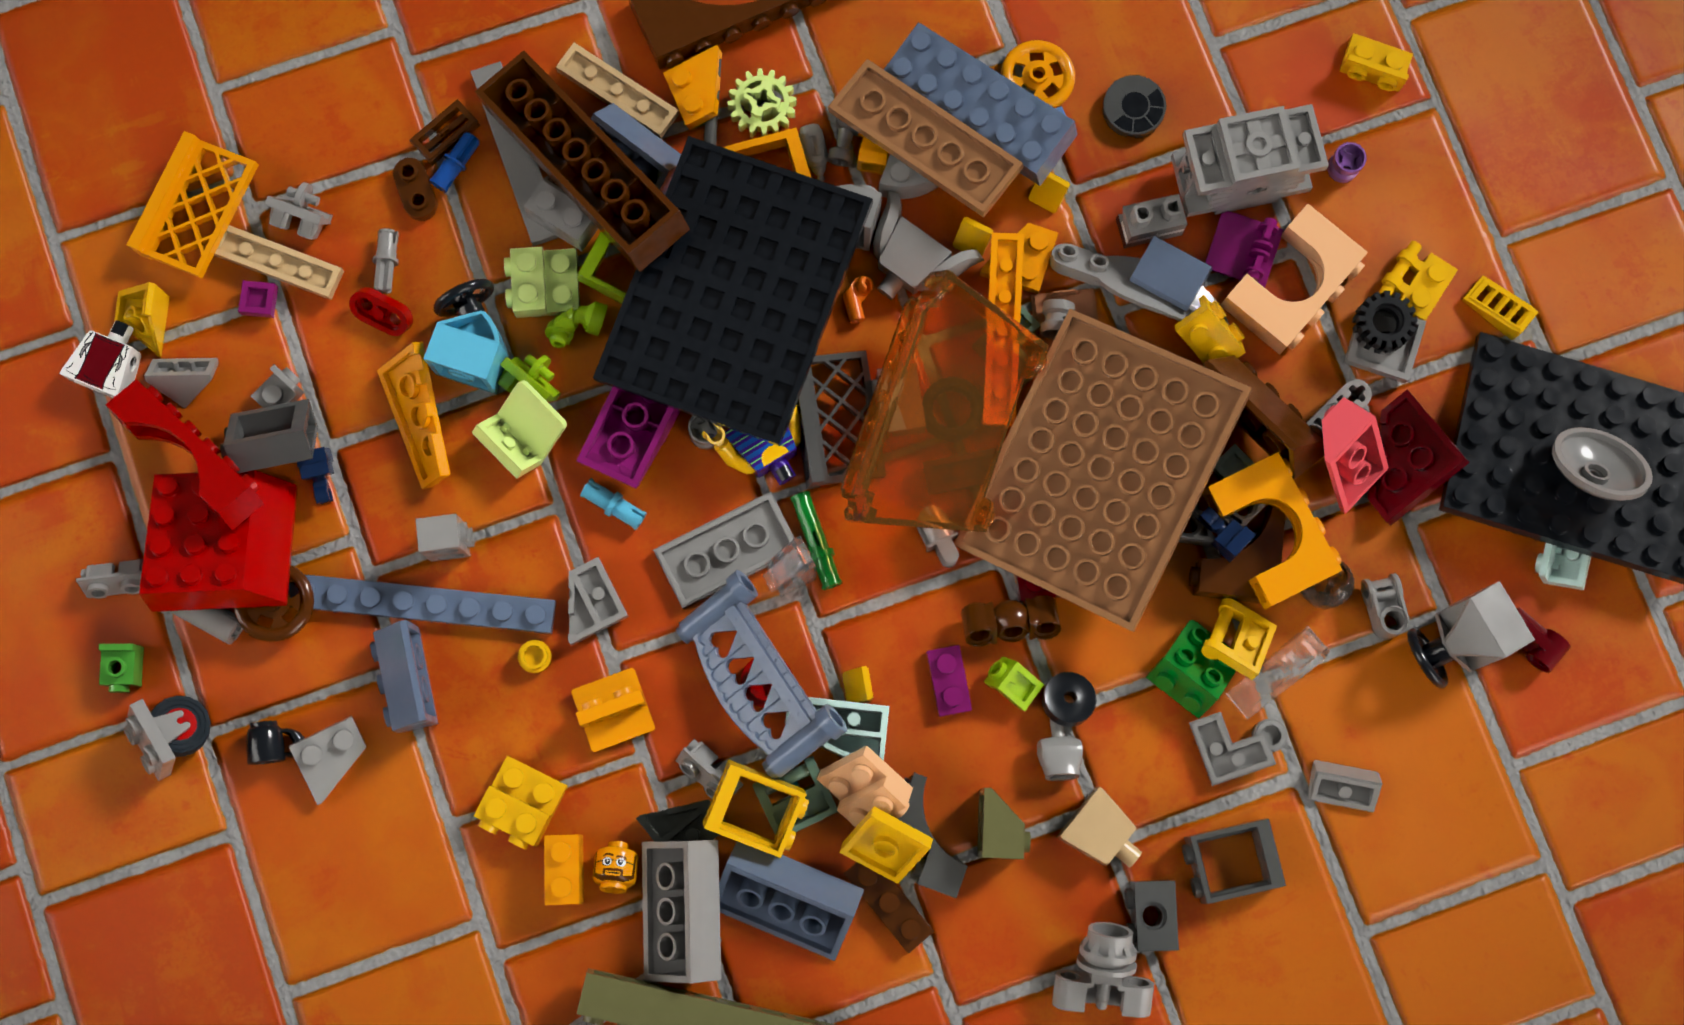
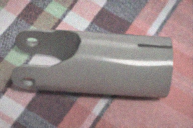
M226 608L170 611L228 645L236 641L243 630L236 619L235 613Z

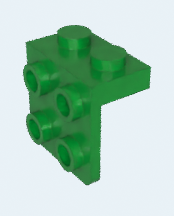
M1190 620L1168 652L1151 669L1146 678L1199 719L1219 699L1236 670L1218 659H1208L1202 654L1203 644L1205 640L1210 638L1212 633L1197 621Z

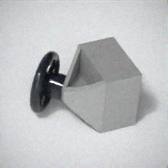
M1500 581L1466 596L1436 613L1435 618L1440 637L1430 642L1416 628L1410 629L1407 633L1408 642L1415 659L1427 678L1438 688H1445L1448 685V676L1444 665L1453 660L1458 662L1468 672L1504 659L1535 640Z

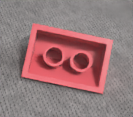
M1343 397L1336 405L1331 406L1326 411L1321 421L1325 463L1340 511L1346 514L1389 467L1376 417Z

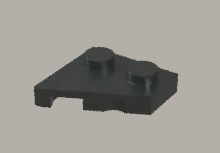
M710 800L643 814L636 818L654 841L714 840L720 835L704 829L703 826L704 817L711 803Z

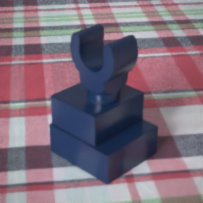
M326 447L314 449L313 459L297 462L302 480L313 479L316 503L320 504L333 501L332 491L326 476L334 474L332 466L334 460L331 449Z
M1210 506L1197 519L1204 527L1218 535L1211 544L1229 562L1255 536L1248 527L1245 526L1243 528L1235 519L1227 526Z

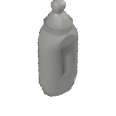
M819 124L802 126L799 130V137L807 165L818 176L817 180L824 182L825 177L823 174L827 168L828 152L823 130Z

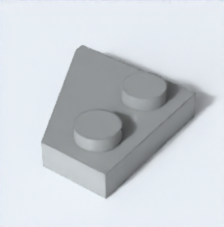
M599 557L569 571L568 641L571 646L629 617Z
M352 716L289 745V749L317 805L323 803L367 747Z

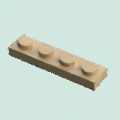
M575 42L556 66L558 73L607 105L614 103L660 139H662L679 115L678 109Z
M231 225L228 226L214 256L332 300L344 273L341 267Z

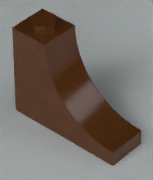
M1268 505L1263 523L1256 537L1231 562L1224 557L1216 559L1202 558L1196 562L1195 567L1191 566L1189 586H1193V595L1218 599L1231 598L1236 601L1261 604L1249 580L1281 564L1285 514L1279 509Z

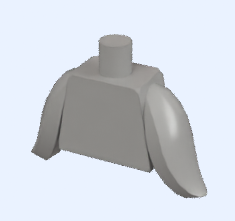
M888 191L886 206L872 243L873 254L878 260V269L886 275L877 287V290L885 297L892 300L901 287L912 294H916L918 291L925 293L937 291L952 282L971 266L984 261L980 252L973 249L951 256L952 252L903 216L901 217L902 203L900 194Z

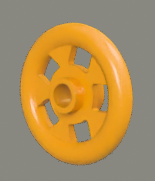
M1043 40L1026 41L1014 47L1003 60L1000 70L1001 75L1020 87L1025 85L1028 89L1035 91L1033 95L1054 108L1059 107L1068 99L1075 84V70L1070 57L1059 46ZM1042 53L1043 61H1030V54ZM1058 63L1062 74L1054 76L1050 65ZM1016 64L1024 66L1022 77L1013 75V69ZM1040 71L1044 77L1035 78L1033 72ZM1053 84L1058 91L1048 98L1043 91Z

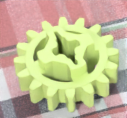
M758 68L757 76H752L747 71L745 72L746 81L738 78L735 80L738 90H729V97L732 100L728 101V110L733 111L730 114L732 122L740 121L738 124L740 132L749 128L750 137L753 138L757 132H761V135L765 136L769 131L773 133L779 132V126L786 129L789 128V120L787 118H795V109L792 107L797 106V98L792 96L794 94L793 85L785 87L786 77L784 75L777 80L775 79V70H771L768 76L763 75L762 68ZM774 89L781 95L783 102H781V98L775 97ZM762 101H767V103H764L762 107L757 106L760 105ZM741 105L744 106L745 110L750 111V118L743 112Z

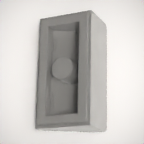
M1314 760L1307 798L1311 801L1374 812L1383 783L1380 774L1376 771Z

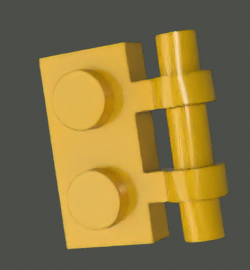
M1411 241L1407 248L1402 249L1396 258L1397 264L1391 272L1386 273L1381 281L1383 285L1378 292L1382 294L1384 291H1390V295L1393 292L1400 293V300L1403 301L1405 298H1408L1410 302L1407 306L1409 308L1414 306L1416 312L1412 316L1426 321L1458 269L1433 253H1430L1424 262L1421 261L1417 255L1422 246L1416 241ZM1408 269L1415 273L1409 285L1402 279Z

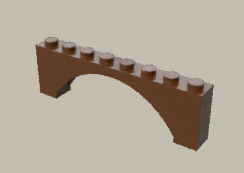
M629 0V5L659 69H662L664 67L673 68L690 56L698 55L723 42L732 43L738 40L744 33L751 30H763L772 21L779 18H791L800 9L810 5L812 7L819 6L827 0H757L739 5H714L692 0Z

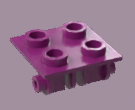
M1230 211L1222 212L1205 263L1212 266V271L1240 281L1248 274L1265 288L1284 229L1277 226L1278 221L1273 218H1265L1264 222H1260Z

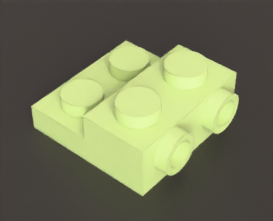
M541 246L510 249V257L504 258L505 276L511 277V289L505 290L507 308L513 309L516 318L561 315L572 306L575 310L578 309V306H580L579 281H577L579 271L576 248L543 250Z

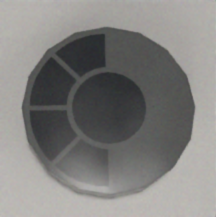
M1140 75L1124 76L1114 81L1108 88L1103 101V117L1109 128L1124 137L1143 138L1153 133L1162 123L1166 112L1165 95L1161 88L1150 78Z

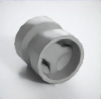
M1065 299L1045 300L1042 306L1045 321L1041 323L1040 335L1054 340L1069 309L1075 310V304Z
M692 416L688 423V431L693 444L705 450L714 448L713 444L703 438L702 432L705 431L710 438H713L717 434L716 427L710 421Z

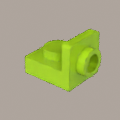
M1004 656L990 667L988 676L984 680L987 686L996 689L1018 709L1026 711L1044 686L1041 681L1019 662Z

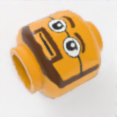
M621 841L608 842V847L598 849L594 857L592 880L600 886L599 890L611 894L626 893L627 888L632 887L636 882L638 855L635 851L628 849L627 843Z

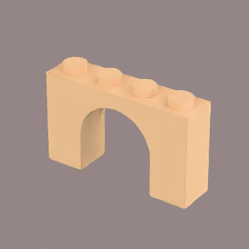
M1309 204L1288 225L1281 237L1304 255L1313 265L1317 277L1313 296L1303 301H1285L1274 296L1250 275L1246 274L1220 305L1279 355L1286 347L1293 350L1305 336L1300 331L1307 323L1311 327L1315 325L1325 313L1321 309L1322 305L1327 300L1333 303L1345 290L1340 284L1346 277L1353 280L1365 266L1361 260L1368 253Z

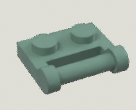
M813 755L804 759L805 763L793 768L783 777H777L780 780L793 784L811 775L814 784L804 788L807 794L805 799L809 800V804L802 819L797 818L792 829L795 832L838 812L830 791L817 780L820 770ZM756 782L752 784V787L776 835L791 795L772 804L768 795L778 790Z

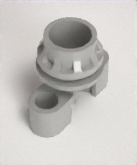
M1111 922L1091 923L1088 926L1087 936L1080 942V953L1077 955L1076 961L1077 965L1085 971L1059 970L1055 973L1052 1005L1061 1010L1084 1012L1085 1003H1095L1096 1007L1100 1010H1105L1107 1005L1120 1006L1122 1016L1149 1017L1151 1015L1154 983L1143 977L1131 976L1137 970V963L1135 962L1137 950L1132 943L1133 931L1126 926Z

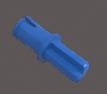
M469 132L464 133L449 154H444L445 160L432 178H430L429 182L440 191L446 193L459 173L467 169L465 164L479 146V139Z

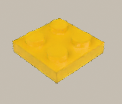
M874 806L842 842L839 853L898 884L931 849L933 838Z

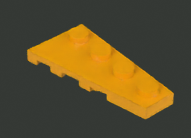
M423 341L412 342L378 369L377 373L421 488L426 489L434 487L448 477L450 470L429 368L423 359L425 355Z

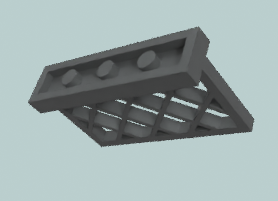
M866 350L815 356L812 365L823 364L833 373L822 384L812 376V369L810 367L796 404L800 413L802 429L800 451L806 489L819 488L821 485L885 478L886 470ZM859 360L861 374L856 380H853L840 370L846 361ZM834 362H840L837 367L834 364H832ZM835 375H838L851 385L842 398L826 387ZM861 378L863 382V387L860 384H858ZM814 385H815L817 388H819V391L816 393V395H815ZM854 388L865 396L866 405L861 412L845 401ZM822 392L838 403L829 416L817 407L816 399ZM840 406L856 417L847 430L832 419V416ZM866 410L868 413V418L863 415ZM819 417H821L824 420L821 426ZM858 420H861L870 427L871 436L866 443L850 433ZM827 423L843 434L834 447L822 439L821 431ZM845 437L861 448L852 461L836 450ZM871 441H872V444H873V449H871V448L868 446ZM824 448H825L827 451H829V454L826 456V458H825ZM864 451L875 459L877 471L865 472L855 464ZM832 454L848 466L842 475L828 476L826 462ZM850 469L856 472L852 474H847Z

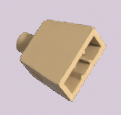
M1096 787L1056 836L1060 841L1102 865H1108L1116 856L1130 868L1142 854V851L1128 841L1135 832L1136 826L1101 787Z

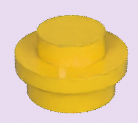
M540 640L527 641L519 649L518 662L529 673H540L547 669L551 663V650Z

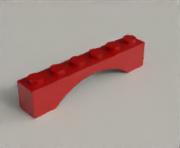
M137 379L134 380L105 405L117 420L138 440H156L171 443L193 455L198 467L200 497L233 531L264 504L256 494V491L260 489L259 486L246 473L242 477L237 474L240 471L239 467L227 455L221 459L218 456L221 453L218 447L208 437L202 441L199 438L202 433L190 420L183 423L180 420L183 417L182 414L170 402L164 405L162 402L165 399L152 385L146 388Z

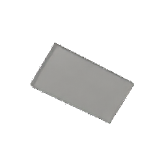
M769 492L653 551L682 609H685L715 594L727 584L726 578L736 570L749 577L799 552L800 547L772 492Z

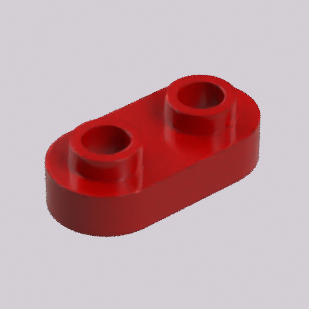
M363 287L350 297L349 307L352 314L360 321L388 335L400 336L410 329L413 324L412 313L406 305L373 288Z

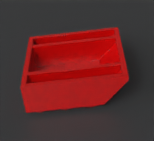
M256 470L237 473L241 477L246 473L254 480L260 488L256 491V494L264 504L232 531L200 497L199 473L154 474L139 595L151 612L287 606L298 489L296 484Z

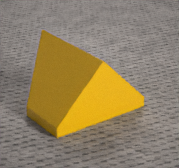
M151 282L118 291L114 322L118 320L133 327L132 335L161 358L170 296Z

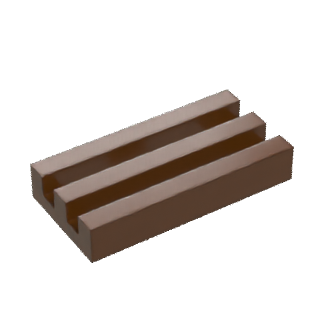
M457 99L414 135L410 142L433 166L445 153L454 148L464 133H472L480 124ZM459 111L462 113L452 123L445 126L426 145L423 146L421 144Z

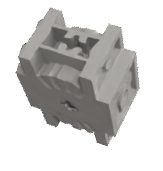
M1313 104L1284 109V106L1221 118L1217 124L1184 130L1182 136L1186 150L1175 152L1171 156L1186 217L1214 212V215L1222 212L1236 211L1274 203L1281 197L1310 192L1313 186L1309 174L1324 171L1329 166Z

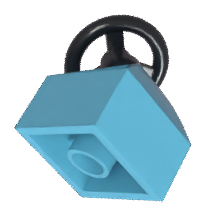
M475 279L451 288L435 301L433 311L436 315L441 317L458 316L436 323L423 359L436 375L497 394L500 386L497 382L504 371L500 364L506 357L509 358L501 334L482 306V303L492 295L494 284L488 279ZM476 289H483L479 294H473Z

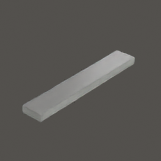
M501 61L471 71L477 89L503 68ZM483 105L532 245L536 246L559 238L529 219L523 207L543 179L538 164Z

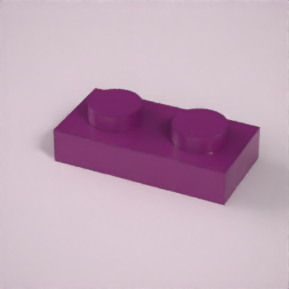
M960 645L927 651L926 654L939 717L972 711Z

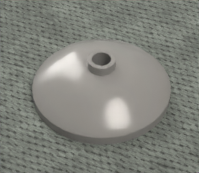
M1571 428L1561 432L1553 443L1552 455L1560 472L1576 487L1593 496L1612 501L1632 500L1643 496L1652 484V471L1645 458L1627 442L1612 434L1592 428Z

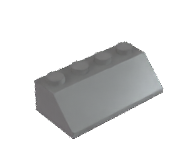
M718 840L642 842L644 981L691 984L721 980Z

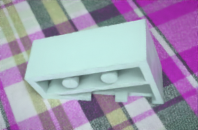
M808 697L817 711L825 704L832 706L847 726L846 733L837 740L831 738L820 748L844 758L867 745L884 761L890 706ZM786 712L785 724L790 712Z

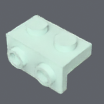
M1546 543L1544 553H1539L1537 556L1535 572L1539 573L1540 579L1545 584L1584 590L1591 556Z

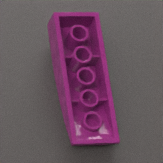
M612 387L576 461L637 489L681 411Z

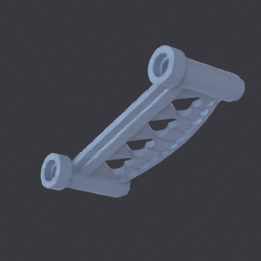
M736 570L726 578L727 584L679 622L676 632L685 643L689 644L691 641L695 643L701 665L714 694L737 727L766 753V761L762 763V766L772 779H776L777 777H783L831 738L837 740L847 732V726L832 706L825 704L818 711L815 709L747 605L758 596L755 586L744 573ZM737 631L729 654L722 658L719 655V648L712 644L713 635L715 633ZM754 658L745 683L739 685L736 681V674H732L729 670V663L734 659ZM772 685L764 708L757 712L753 707L754 701H750L746 696L747 689L751 686ZM790 712L781 737L774 739L771 735V728H767L764 725V717L768 713Z

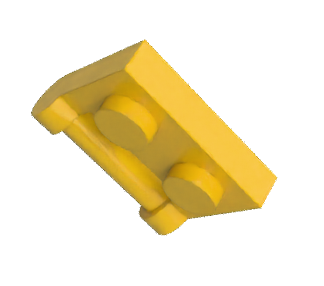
M1224 598L1219 605V616L1209 639L1205 640L1201 652L1206 658L1218 659L1253 680L1259 675L1277 625L1236 600ZM1234 618L1240 623L1229 648L1222 642L1230 622Z

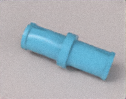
M592 478L589 479L580 494L582 498L584 497L605 510V515L609 517L611 515L633 527L634 530L639 528L647 515V512L622 499L623 495L616 492L614 494L596 483Z

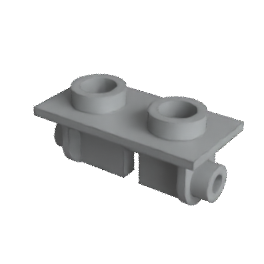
M143 559L119 562L117 573H114L115 565L113 563L88 565L86 569L81 570V578H76V582L87 598L101 599L110 595L138 594Z
M693 739L687 747L683 748L675 761L679 764L681 771L689 778H695L704 787L706 794L712 799L726 763L723 762L715 770L711 765L718 759V756L702 741L698 743ZM740 780L738 781L733 794H735L743 786V783Z

